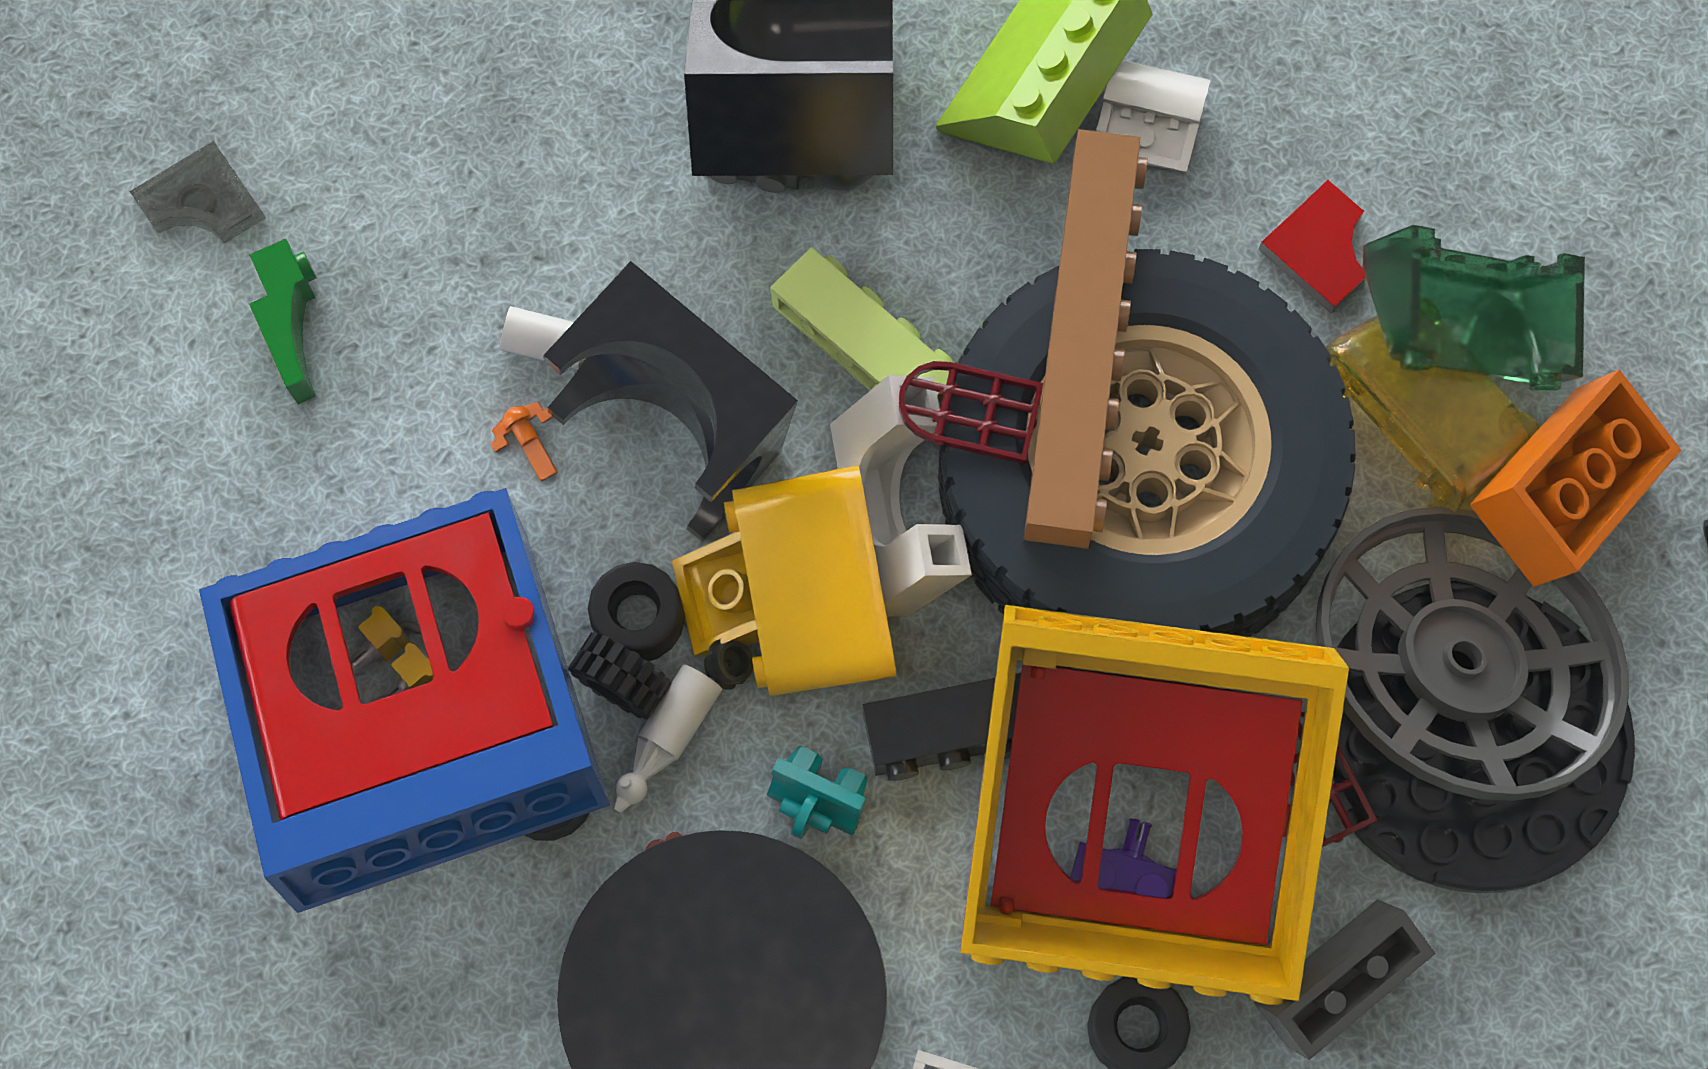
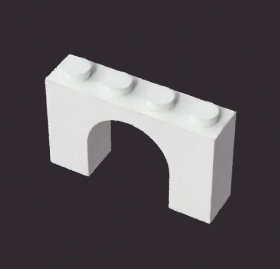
M888 375L830 424L838 469L859 466L887 617L910 616L972 575L961 525L916 524L907 531L904 526L899 502L901 475L908 456L924 439L915 436L904 425L899 412V391L906 376ZM917 377L918 379L934 382V377ZM909 385L905 393L904 403L940 411L936 391ZM908 413L909 418L919 428L932 434L935 432L937 422H933V418Z

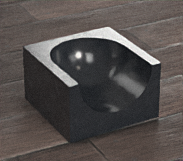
M692 0L684 69L692 176L893 175V0Z

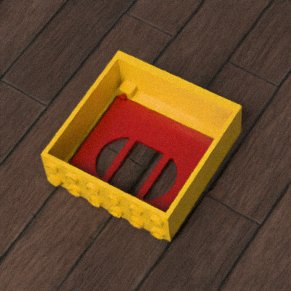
M1005 605L960 953L970 954L972 960L987 965L1002 964L1004 959L1026 962V966L1029 969L1044 973L1058 972L1059 967L1082 970L1081 973L1085 977L1100 981L1113 980L1115 975L1137 978V982L1141 985L1156 989H1166L1171 986V983L1193 986L1194 991L1213 997H1222L1227 994V991L1249 994L1252 1000L1269 1005L1282 1004L1283 999L1299 1001L1349 667L1334 648ZM1017 660H1020L1023 663L990 906H987L985 901ZM1300 698H1306L1307 702L1292 803L1289 805L1287 802L1303 702ZM1089 763H1095L1097 768L1082 877L1080 880L1075 881L1059 866L1050 850L1046 836V816L1050 801L1062 782L1079 768ZM1116 764L1186 772L1189 774L1172 895L1167 896V898L1136 894L1133 891L1111 888L1101 889L1098 887L1113 769ZM1209 779H1214L1226 790L1237 807L1242 829L1241 845L1234 865L1223 880L1206 893L1192 897L1190 893L1206 783ZM1282 837H1286L1271 943L1266 945Z

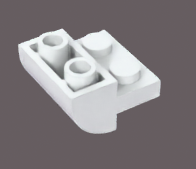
M1123 60L1107 84L1096 131L1141 137L1138 157L1148 158L1147 165L1187 174L1211 80Z

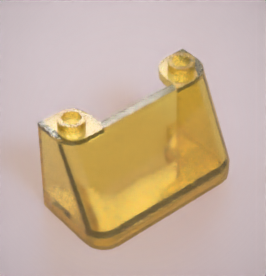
M1406 298L1340 335L1326 346L1327 351L1331 355L1330 366L1336 365L1344 383L1345 393L1343 397H1348L1350 403L1354 400L1419 472L1414 483L1420 490L1428 484L1434 500L1427 508L1446 507L1453 513L1459 509H1468L1470 503L1540 428L1532 416L1519 411L1440 325L1435 311L1424 301L1417 302L1414 299Z

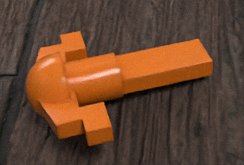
M540 402L511 407L506 411L501 421L492 429L496 440L490 444L494 451L498 452L510 445L505 436L513 432L540 481H544L558 473L530 420L538 417L540 422L544 424L554 417L548 413V407L543 409Z

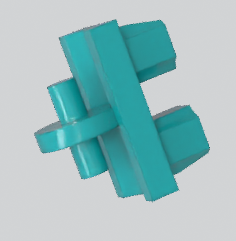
M802 745L798 746L787 760L779 757L772 769L771 775H773L767 796L781 802L779 812L796 819L791 835L802 839L809 826L827 834L832 826L853 836L860 822L866 801L864 792L868 779L867 776L852 768H842L836 781H829L817 775L821 769L823 759L817 752Z

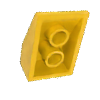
M740 532L730 534L672 560L694 656L702 657L709 655V646L718 639H721V644L729 641H739L745 645L759 642Z

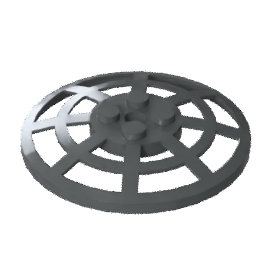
M1446 507L1411 509L1384 517L1362 530L1344 547L1325 577L1317 602L1316 635L1318 646L1334 648L1349 667V671L1362 673L1365 683L1377 704L1399 727L1392 739L1388 737L1362 709L1350 688L1346 685L1343 710L1364 737L1388 759L1417 778L1449 792L1477 799L1515 801L1541 797L1567 787L1593 768L1610 749L1623 724L1629 699V671L1623 642L1613 618L1596 590L1578 571L1552 580L1573 604L1593 642L1563 647L1559 636L1547 617L1533 601L1525 596L1532 585L1519 568L1509 581L1506 582L1502 578L1480 568L1456 562H1447L1444 532L1458 533L1482 539L1503 548L1474 511ZM1423 532L1426 562L1402 568L1386 577L1380 584L1358 561L1364 553L1384 541L1406 534ZM1344 576L1366 599L1357 623V651L1332 646L1329 625L1330 609L1337 587ZM1428 580L1432 603L1421 609L1414 617L1391 597L1392 594L1407 585ZM1450 580L1474 585L1492 593L1496 598L1488 608L1474 602L1454 599ZM1513 610L1518 612L1533 629L1543 649L1524 650L1517 634L1505 622ZM1378 612L1402 633L1398 645V654L1372 653V629ZM1452 651L1466 654L1471 659L1474 669L1468 670L1459 666L1452 656ZM1600 662L1603 676V705L1598 726L1592 735L1562 719L1567 711L1570 698L1569 667ZM1550 670L1551 696L1546 711L1520 696L1527 683L1528 672ZM1379 675L1403 676L1409 688L1419 698V701L1408 716L1389 696ZM1507 711L1535 728L1520 740L1497 746L1487 721ZM1437 713L1449 719L1465 722L1474 747L1450 742L1430 733L1426 729ZM1549 737L1582 752L1572 764L1554 776L1531 785L1516 786L1504 761L1529 754L1544 744ZM1420 742L1424 746L1449 757L1469 762H1481L1492 785H1485L1452 776L1427 765L1410 754L1415 744Z

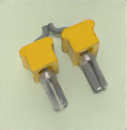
M374 606L372 608V615L358 626L359 630L368 640L350 656L354 676L381 655L388 662L403 649L406 652L390 664L400 678L376 700L431 682L433 680V673L429 659L415 644L411 643V640L403 631L404 628H411L415 632L422 634L419 624L411 620H404L397 624L383 607Z

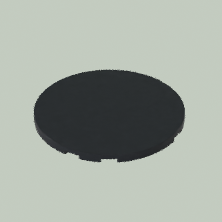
M1450 581L1454 599L1474 602L1488 608L1496 598L1492 593L1474 585ZM1429 584L1406 590L1392 597L1413 617L1425 606L1432 603ZM1528 597L1547 617L1559 636L1563 647L1590 642L1578 630L1581 627L1564 613L1545 601L1540 603ZM1513 610L1505 622L1517 634L1524 650L1543 649L1533 629L1518 612ZM1379 612L1372 629V653L1398 654V645L1402 633ZM1358 621L1346 633L1336 648L1357 651L1356 629ZM1452 651V656L1459 666L1468 670L1474 669L1471 659L1466 654ZM1600 662L1569 667L1570 698L1567 711L1562 719L1592 735L1598 726L1603 705V676ZM1550 670L1528 672L1527 683L1520 696L1544 711L1548 709L1551 696ZM1349 671L1347 685L1356 701L1375 725L1392 739L1399 727L1377 704L1365 683L1362 673ZM1379 675L1389 696L1408 716L1419 701V698L1409 688L1403 676ZM1628 703L1623 724L1612 746L1593 768L1565 788L1541 797L1515 801L1477 799L1449 792L1417 778L1392 762L1369 742L1346 715L1344 710L1342 712L1339 732L1340 747L1378 822L1354 834L1373 853L1397 870L1419 881L1458 892L1502 893L1523 889L1542 883L1564 872L1580 861L1598 845L1618 817V811L1624 800L1628 784L1631 783L1635 759V735ZM1507 711L1487 721L1497 746L1520 740L1535 729ZM1437 713L1426 729L1430 733L1450 742L1474 747L1465 722L1449 719ZM1549 737L1544 744L1529 754L1504 761L1516 786L1531 785L1554 776L1572 764L1582 752ZM1417 742L1410 754L1427 765L1452 776L1485 785H1492L1481 762H1469L1449 757L1424 746L1420 742ZM1337 753L1332 781H1335V785L1349 779ZM1354 786L1337 794L1353 826L1369 819Z
M726 830L696 832L675 837L638 854L614 872L591 897L578 917L562 958L558 980V1020L563 1047L571 1069H871L878 1055L887 1015L886 972L875 932L863 909L851 891L822 863L800 849L760 834Z

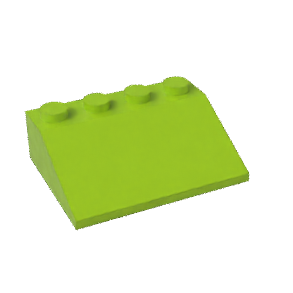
M1020 0L936 123V129L943 134L1055 164L1153 15L1148 1Z

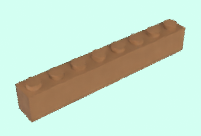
M1078 129L1024 532V540L1088 549L1093 531L1103 532L1107 500L1097 499L1099 480L1109 481L1113 449L1103 448L1105 430L1115 431L1119 399L1109 398L1111 380L1121 381L1125 349L1115 348L1117 331H1127L1131 300H1123L1121 295L1123 283L1132 284L1136 264V252L1127 251L1129 235L1138 236L1142 214V205L1133 204L1134 188L1144 189L1148 158L1138 157L1141 137Z

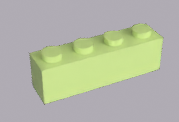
M812 247L770 287L772 306L869 391L888 375L907 376L918 366L932 361L955 363L944 351L940 349L933 351L920 340L919 332L908 320L902 317L896 320L884 309L882 300L873 290L866 286L860 289L847 278L848 273L838 260L830 255L824 258ZM933 370L918 377H934L935 383L946 385L949 371ZM937 392L939 408H941L943 396L938 395L939 392Z

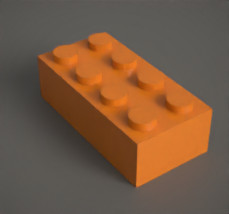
M1618 369L1576 388L1470 503V506L1531 585L1535 587L1578 572L1680 453L1681 448L1621 370Z

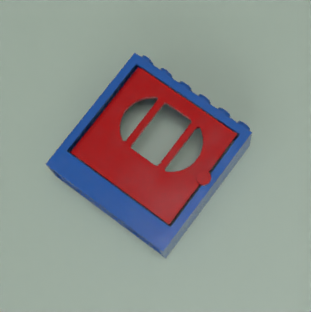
M506 488L497 491H483L472 496L470 500L446 508H432L424 511L419 517L395 525H380L373 528L367 534L343 542H329L322 545L316 551L295 558L277 559L265 568L240 576H226L218 580L216 584L199 589L263 875L269 884L297 913L610 806L526 532ZM503 552L507 554L520 597L514 596L503 560ZM440 573L456 579L467 588L473 596L478 610L479 624L475 643L468 657L456 671H450L425 578ZM408 584L432 669L433 680L397 694L362 704L337 608ZM320 614L343 703L340 710L322 707L306 698L295 685L290 670V649L295 633L305 618ZM528 627L557 718L558 726L555 727L525 633V629Z

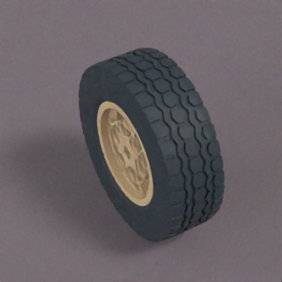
M1135 249L1136 264L1132 284L1123 283L1121 299L1131 300L1128 327L1126 332L1117 331L1115 348L1125 349L1121 381L1111 380L1109 398L1119 399L1115 431L1110 430V432L1106 433L1103 448L1113 449L1110 474L1115 481L1108 485L1099 484L1097 499L1107 500L1103 532L1093 531L1088 549L1024 540L1043 388L1036 415L1037 426L1033 429L1025 464L944 445L939 446L938 481L942 513L946 517L945 524L961 525L972 574L970 577L974 576L976 578L975 584L992 604L994 602L999 604L998 610L1003 615L1005 605L1251 637L1252 633L1260 632L1278 618L1279 613L1285 611L1301 593L1342 524L1349 504L1348 496L1352 493L1355 473L1354 461L1356 459L1355 430H1349L1354 425L1349 398L1343 397L1345 393L1344 383L1336 365L1330 366L1331 355L1318 336L1313 338L1311 326L1296 310L1290 312L1287 309L1288 303L1272 290L1267 288L1264 291L1259 287V281L1238 270L1235 274L1227 271V265L1205 257L1202 262L1194 260L1195 255L1170 250L1169 255L1161 254V249ZM1059 266L1037 276L1033 285L1028 281L1009 295L1006 299L1007 305L1001 302L985 319L982 328H978L964 349L958 363L1044 383ZM957 373L955 384L960 385L959 388L990 395L993 381ZM1001 383L999 395H1004L1003 398L1033 405L1036 391ZM1134 394H1141L1148 397L1152 405L1145 408L1136 407L1131 404L1128 397ZM952 395L949 411H953V415L984 421L987 406H984L983 402ZM996 405L993 421H997V425L1027 431L1031 413ZM1179 416L1192 417L1198 422L1200 428L1195 430L1184 429L1177 424L1175 418ZM946 422L943 436L979 444L981 432H977L976 428ZM990 432L987 446L1022 454L1025 440ZM1143 444L1153 448L1148 451L1147 455L1137 452V450L1142 448ZM1188 464L1196 465L1202 469L1205 477L1199 480L1189 479L1182 473L1180 467ZM1145 491L1153 492L1160 497L1163 504L1154 508L1147 507L1141 504L1137 495Z

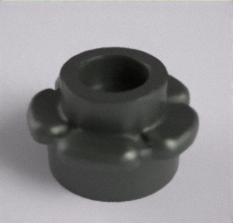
M718 639L709 646L710 653L704 658V669L707 676L714 679L723 690H732L736 687V684H743L753 671V655L750 649L739 641H729L721 644V639ZM724 660L728 663V669L723 665Z

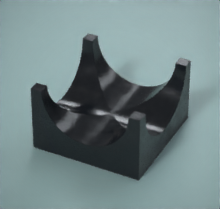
M632 261L622 269L543 355L544 362L559 375L578 361L585 359L568 384L548 406V413L562 425L583 409L599 402L614 399H634L652 403L669 411L686 425L696 439L705 462V470L695 483V489L704 497L695 516L687 525V530L702 542L726 516L724 502L734 501L732 490L751 487L781 453L798 402L796 398Z

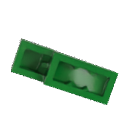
M285 238L249 254L267 296L251 302L249 305L287 390L296 403L300 404L316 397L305 362L303 320L306 303L316 298L309 282L317 279L305 252L303 251L296 255Z

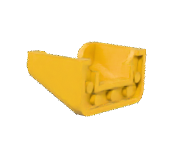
M859 466L844 467L732 490L734 501L724 502L729 533L740 532L762 656L752 658L757 689L768 687L769 696L774 697L896 677L893 648Z

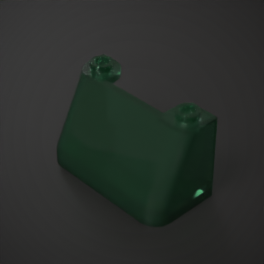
M1418 225L1408 226L1363 245V271L1389 357L1399 361L1401 369L1423 371L1436 367L1528 382L1529 389L1534 391L1560 390L1561 382L1583 377L1585 257L1562 253L1557 255V262L1541 266V263L1535 262V256L1524 255L1513 260H1504L1441 248V239L1435 238L1434 228Z

